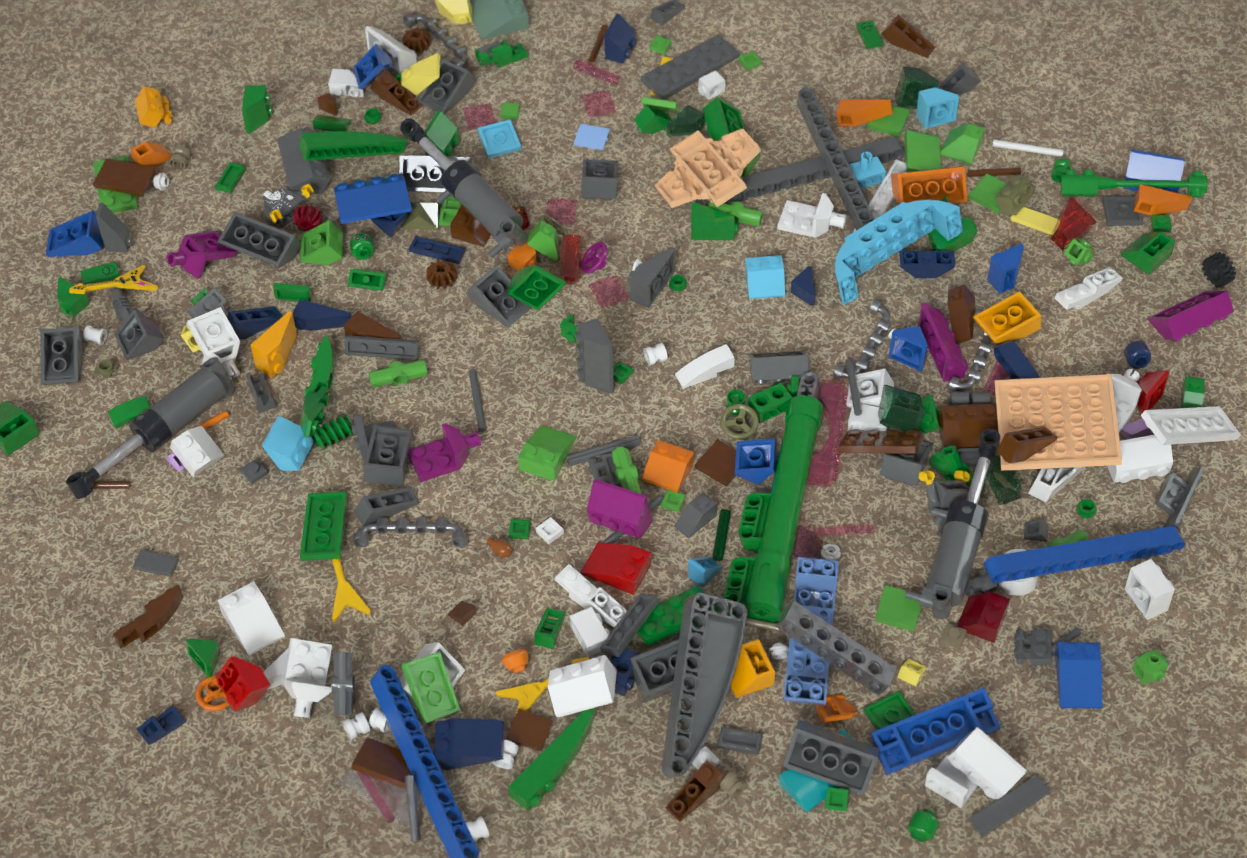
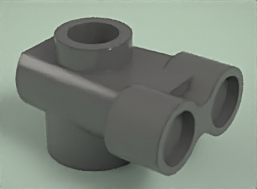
M983 571L976 577L968 580L965 595L971 596L979 591L993 593L998 589V585L991 581L986 571Z

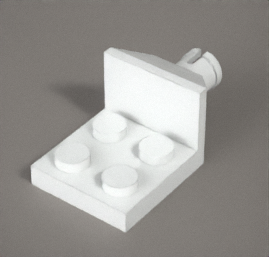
M822 193L818 207L787 200L777 229L816 238L826 233L830 226L844 229L847 215L833 212V204L828 196Z
M217 308L188 320L187 326L204 354L201 365L207 360L217 357L230 380L232 379L231 376L234 378L238 377L241 373L235 365V359L240 340L222 308Z
M1127 369L1124 376L1111 374L1119 434L1136 410L1142 391L1137 383L1140 378L1139 373L1134 371L1133 375L1130 376L1133 369Z
M290 638L282 684L290 696L296 699L294 716L310 718L313 702H319L332 692L331 687L325 686L332 645Z

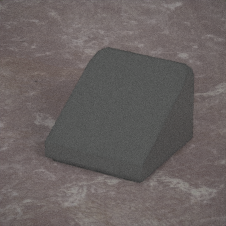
M1038 519L1025 522L1024 539L1048 542L1049 526L1046 521Z

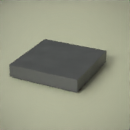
M1135 196L1102 197L1107 226L1143 225L1142 213L1133 211Z

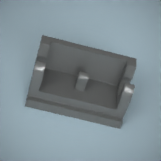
M258 371L259 376L257 378H254L252 373L249 372L246 373V378L259 413L276 408L277 404L263 372Z

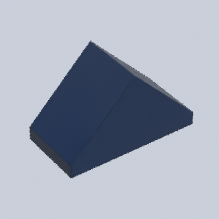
M399 213L371 218V221L385 234L392 237L404 225L407 214Z
M807 267L791 281V293L809 305H814L815 303L812 267Z

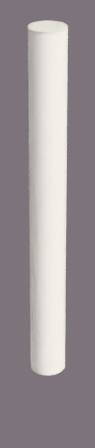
M1000 140L993 141V147L1063 156V150Z

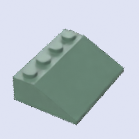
M470 0L473 23L481 40L529 29L528 13L521 0Z

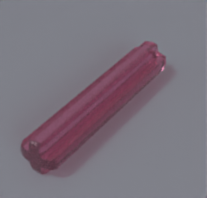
M576 60L573 64L575 70L610 84L617 85L619 82V76L580 60Z

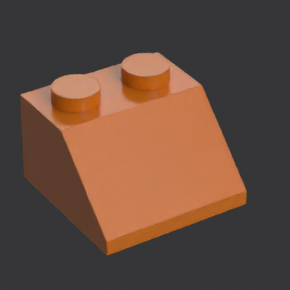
M658 440L650 453L642 481L678 493L692 469L694 452Z

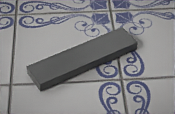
M346 335L344 338L345 355L419 360L418 340Z
M640 593L601 645V653L619 657L659 603L658 597Z
M1036 775L970 817L969 822L984 837L1049 795L1050 789Z

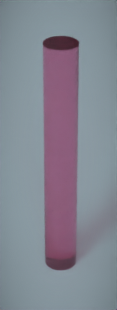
M873 525L814 528L813 533L814 536L873 533Z
M357 771L359 778L388 823L395 820L394 815L370 777Z

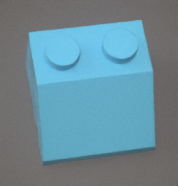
M936 87L919 91L916 116L923 128L927 129L956 121L959 96Z
M782 255L745 258V276L749 299L785 296Z
M278 416L262 447L280 470L299 471L315 441L311 436L309 438L304 436L301 426Z

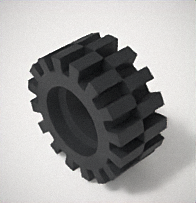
M1221 252L1204 259L1202 266H1204L1202 271H1205L1203 273L1204 276H1207V280L1211 281V284H1215L1216 288H1222L1236 278V272L1234 271L1236 268L1232 266L1234 263L1230 262V258L1228 256L1225 257L1226 254H1221Z

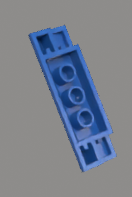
M985 688L872 732V743L874 747L880 748L878 759L886 776L954 749L965 736L977 727L986 735L1000 730L1001 727L992 711L993 704Z

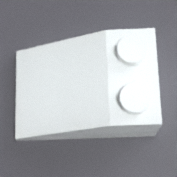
M255 582L218 600L222 615L248 656L285 637Z

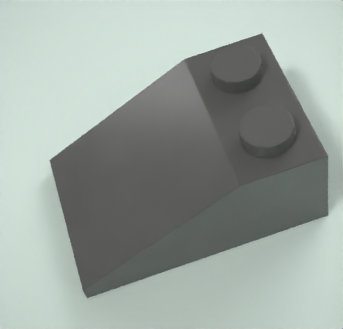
M442 58L440 61L439 78L422 91L417 101L435 112L441 111L445 115L468 94L476 78L468 70Z
M583 159L581 197H585L588 200L602 198L603 200L616 199L618 161Z
M672 247L639 264L634 271L630 272L628 292L630 293L631 301L647 308L652 305L675 273V248Z
M498 265L474 283L466 292L477 307L507 328L532 308L507 294L511 280Z
M78 327L40 330L41 385L79 383L84 343L83 331Z
M374 425L363 465L364 482L403 486L412 430Z
M923 440L916 454L885 453L880 475L889 480H899L906 485L917 486L920 481L919 472H924L934 443Z

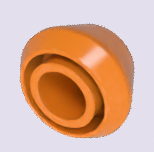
M524 648L512 651L504 655L501 662L509 671H514L515 674L526 670L525 666L528 665V651Z

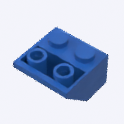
M1022 243L991 256L987 280L999 294L1015 288L1024 249Z

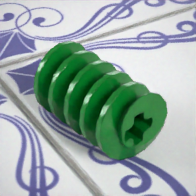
M343 414V418L338 416L336 421L331 419L329 424L323 423L322 427L319 426L317 431L311 434L315 445L325 450V443L330 447L332 446L331 440L338 444V437L346 440V433L352 437L350 420L346 414Z

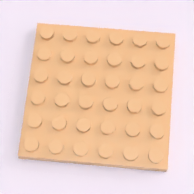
M1111 374L995 380L1000 444L1005 433L1044 426L1058 437L1055 442L1022 462L1010 464L1000 456L1001 471L1122 465Z

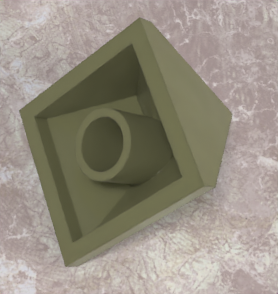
M410 202L412 211L405 212L407 218L402 229L438 230L441 204L438 202Z

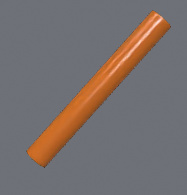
M225 410L196 427L202 426L206 430L228 418L229 414Z

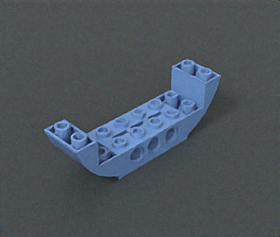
M798 557L794 601L833 626L839 561ZM791 637L783 701L825 706L829 663Z

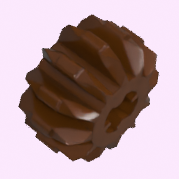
M417 27L416 29L411 28L410 31L406 30L402 37L403 45L415 53L420 52L422 54L423 50L427 51L431 44L430 35L424 28L419 29Z
M446 259L442 262L437 260V263L431 262V265L427 267L426 279L431 287L436 286L438 290L440 286H443L446 289V285L452 287L453 282H456L457 270L452 262L447 263Z

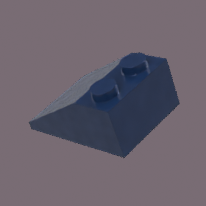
M452 718L436 722L434 756L443 770L503 760V720Z

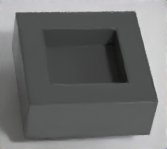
M257 459L240 468L241 473L251 484L268 475L267 470Z

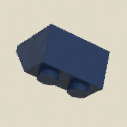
M616 13L604 35L605 59L624 64L626 59H629L631 56L632 47H636L637 38H635V30L620 14Z

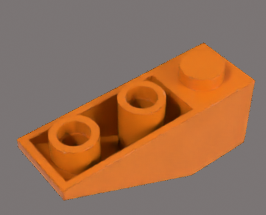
M891 99L840 100L836 115L839 126H858L892 115L893 108Z
M1140 184L1135 194L1133 211L1146 215L1187 210L1192 196Z

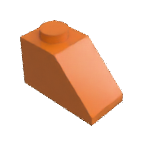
M527 242L523 246H516L508 254V265L517 271L521 268L537 265L536 250L527 245Z

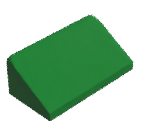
M317 115L312 121L313 129L348 131L351 119Z
M350 269L347 286L383 291L388 275L380 272Z

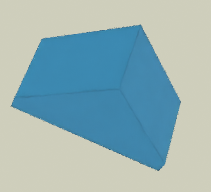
M708 556L691 558L688 562V577L704 588L723 566Z

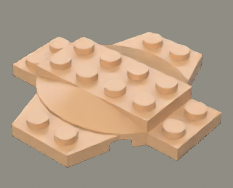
M744 129L722 136L720 141H713L712 138L706 139L698 130L669 149L676 158L674 161L675 169L673 172L668 171L654 186L671 208L695 199H709L711 203L713 202L718 207L747 188L740 177L743 169L761 150Z

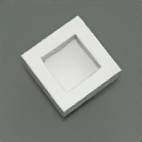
M550 517L536 527V533L550 544L564 534V529Z
M705 746L700 750L692 764L699 769L707 759L717 765L720 764V760Z

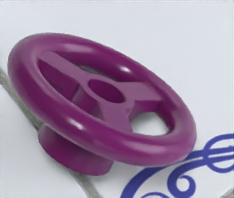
M604 242L594 243L584 254L581 262V269L584 273L590 274L606 266L608 248Z

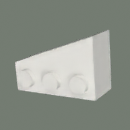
M1086 467L1040 469L1028 494L1047 502Z

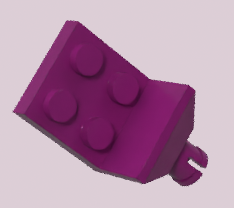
M218 231L187 234L184 236L178 252H169L166 256V261L170 267L180 265L185 271L199 279L202 276L206 261L235 257L237 251L218 244L217 241L221 236Z
M444 423L442 424L443 439L409 449L408 456L420 483L460 470L468 457L467 450L481 446L477 431L462 435L459 429Z

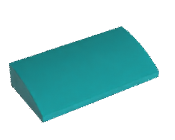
M841 729L839 732H837L838 734L852 738L844 729ZM787 769L779 775L778 783L806 813L826 799L827 787L841 788L792 769Z

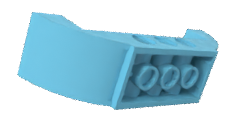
M939 200L902 202L845 237V242L841 246L835 261V274L842 304L845 305L859 297L855 280L859 275L885 261L932 230L936 229L948 241L963 232L960 208Z

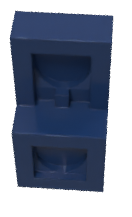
M172 705L157 718L154 716L150 717L137 728V731L146 743L150 745L185 724L186 720Z

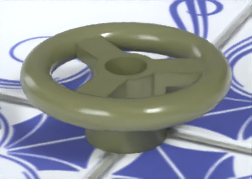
M547 215L540 216L539 221L542 220L556 229L559 240H568L569 234L558 221Z
M734 404L724 410L721 415L720 424L727 436L741 440L752 436L756 432L759 420L756 412L750 406ZM734 410H740L737 417L726 421L729 413ZM746 411L752 416L753 425L751 428L747 425V422L744 419ZM728 427H732L733 431L737 433L730 431Z

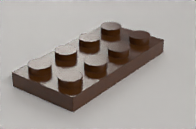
M853 429L846 433L838 447L839 453L916 454L924 436L923 432H917V430L898 432V430L893 429L887 432H879V430L873 429L864 432Z

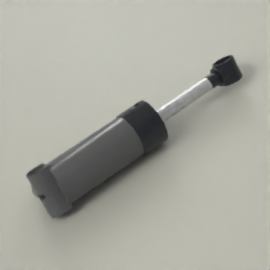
M407 118L402 121L400 125L401 132L412 142H417L445 170L441 178V184L446 190L436 201L442 204L451 195L474 216L498 243L489 252L492 258L502 249L507 250L513 243L516 246H523L527 242L528 236L521 228L523 224L522 216L467 160L463 159L452 163L424 135L423 128L414 119Z
M214 357L200 365L201 369L130 421L129 427L134 435L131 439L88 472H76L69 476L66 484L75 498L82 499L88 496L93 490L92 486H94L95 480L140 445L144 446L149 452L154 453L221 398L226 399L235 391V387L219 359Z
M986 429L981 433L978 449L980 456L966 501L957 500L952 502L949 510L935 507L931 509V515L943 517L945 521L926 587H923L922 594L909 590L905 593V598L919 601V606L932 609L933 615L938 619H946L951 613L952 606H958L962 603L979 543L989 517L988 511L978 505V501L991 458L995 456L1000 447V434L994 429Z

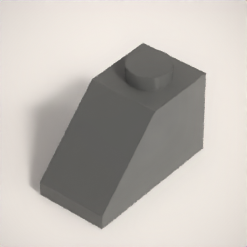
M962 63L938 87L939 89L960 95L971 92L981 80L972 68Z
M702 492L687 505L675 524V528L689 539L717 516V503Z

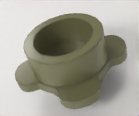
M107 359L101 360L97 364V368H95V373L102 375L105 379L110 378L113 371L117 370V365H112V362Z

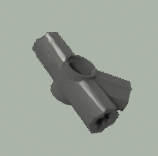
M334 652V675H332L331 681L332 693L334 694V716H352V703L355 702L353 652Z

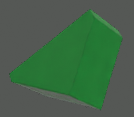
M187 639L188 655L207 678L212 677L219 658L218 641Z

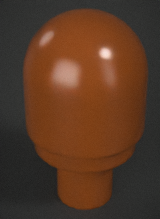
M493 538L487 540V545L492 547L491 549L496 555L502 558H507L511 555L512 546L502 539L494 540Z

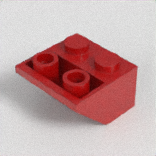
M235 656L228 659L215 677L218 686L222 688L227 697V702L235 712L255 705L270 687V683L261 667Z

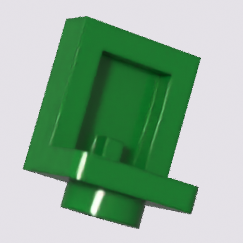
M570 313L560 324L561 336L571 343H576L575 334L577 333V326L574 325V315Z

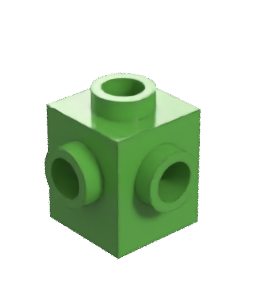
M1073 239L1068 244L1064 255L1069 257L1068 261L1076 266L1078 264L1086 265L1092 260L1095 250L1090 247L1092 244L1088 241Z
M1157 649L1151 652L1146 651L1135 658L1132 670L1142 684L1145 685L1152 681L1157 682L1163 679L1168 668V662Z

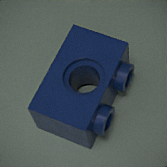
M625 648L619 657H611L610 662L617 670L614 693L625 696L627 690H632L635 679H633L634 673L630 658L638 656L640 653Z

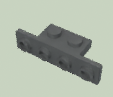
M1201 466L1189 473L1186 482L1173 472L1167 476L1155 501L1158 507L1170 515L1164 527L1175 526L1177 528L1181 524V517L1189 507L1188 502L1196 492L1194 489L1202 480L1201 474L1204 468Z

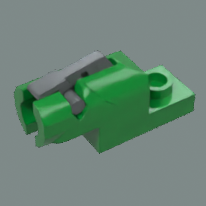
M507 40L501 42L495 41L475 49V56L477 62H480V66L495 63L499 68L528 58V52L522 43L510 46Z

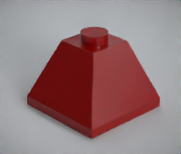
M1169 371L1148 372L1142 379L1139 378L1137 381L1142 390L1137 404L1140 416L1145 410H1151L1163 396L1170 374Z

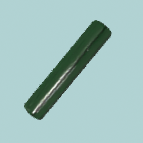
M728 509L720 510L712 557L715 561L723 560L731 513Z

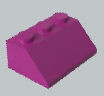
M597 479L594 480L587 505L590 522L641 539L652 523L647 496Z

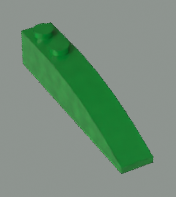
M369 132L302 133L299 148L305 161L394 155L404 153L407 140L405 138Z
M597 707L584 710L508 786L510 798L529 811L532 807L535 808L541 803L542 797L547 792L550 793L557 785L556 782L571 765L587 738L597 714Z

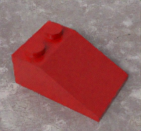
M597 542L580 574L635 595L651 566V552L634 545Z

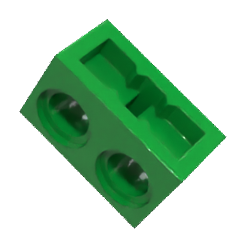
M779 383L759 393L752 394L748 397V406L756 412L760 424L786 412L788 402L793 397L784 385Z

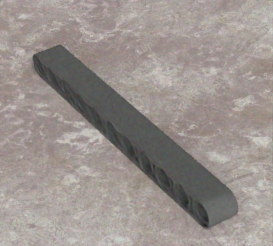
M807 87L802 88L798 94L797 106L857 231L875 220L814 91Z
M895 137L843 150L848 164L860 162L863 152L864 156L865 152H870L872 158L877 156L880 162L883 163L893 161L896 158L901 159L905 154L902 145ZM820 156L745 176L741 180L747 188L729 199L727 203L741 202L751 197L763 196L765 193L771 194L782 191L781 189L784 188L789 189L797 187L799 184L812 183L814 180H823L830 178V174Z

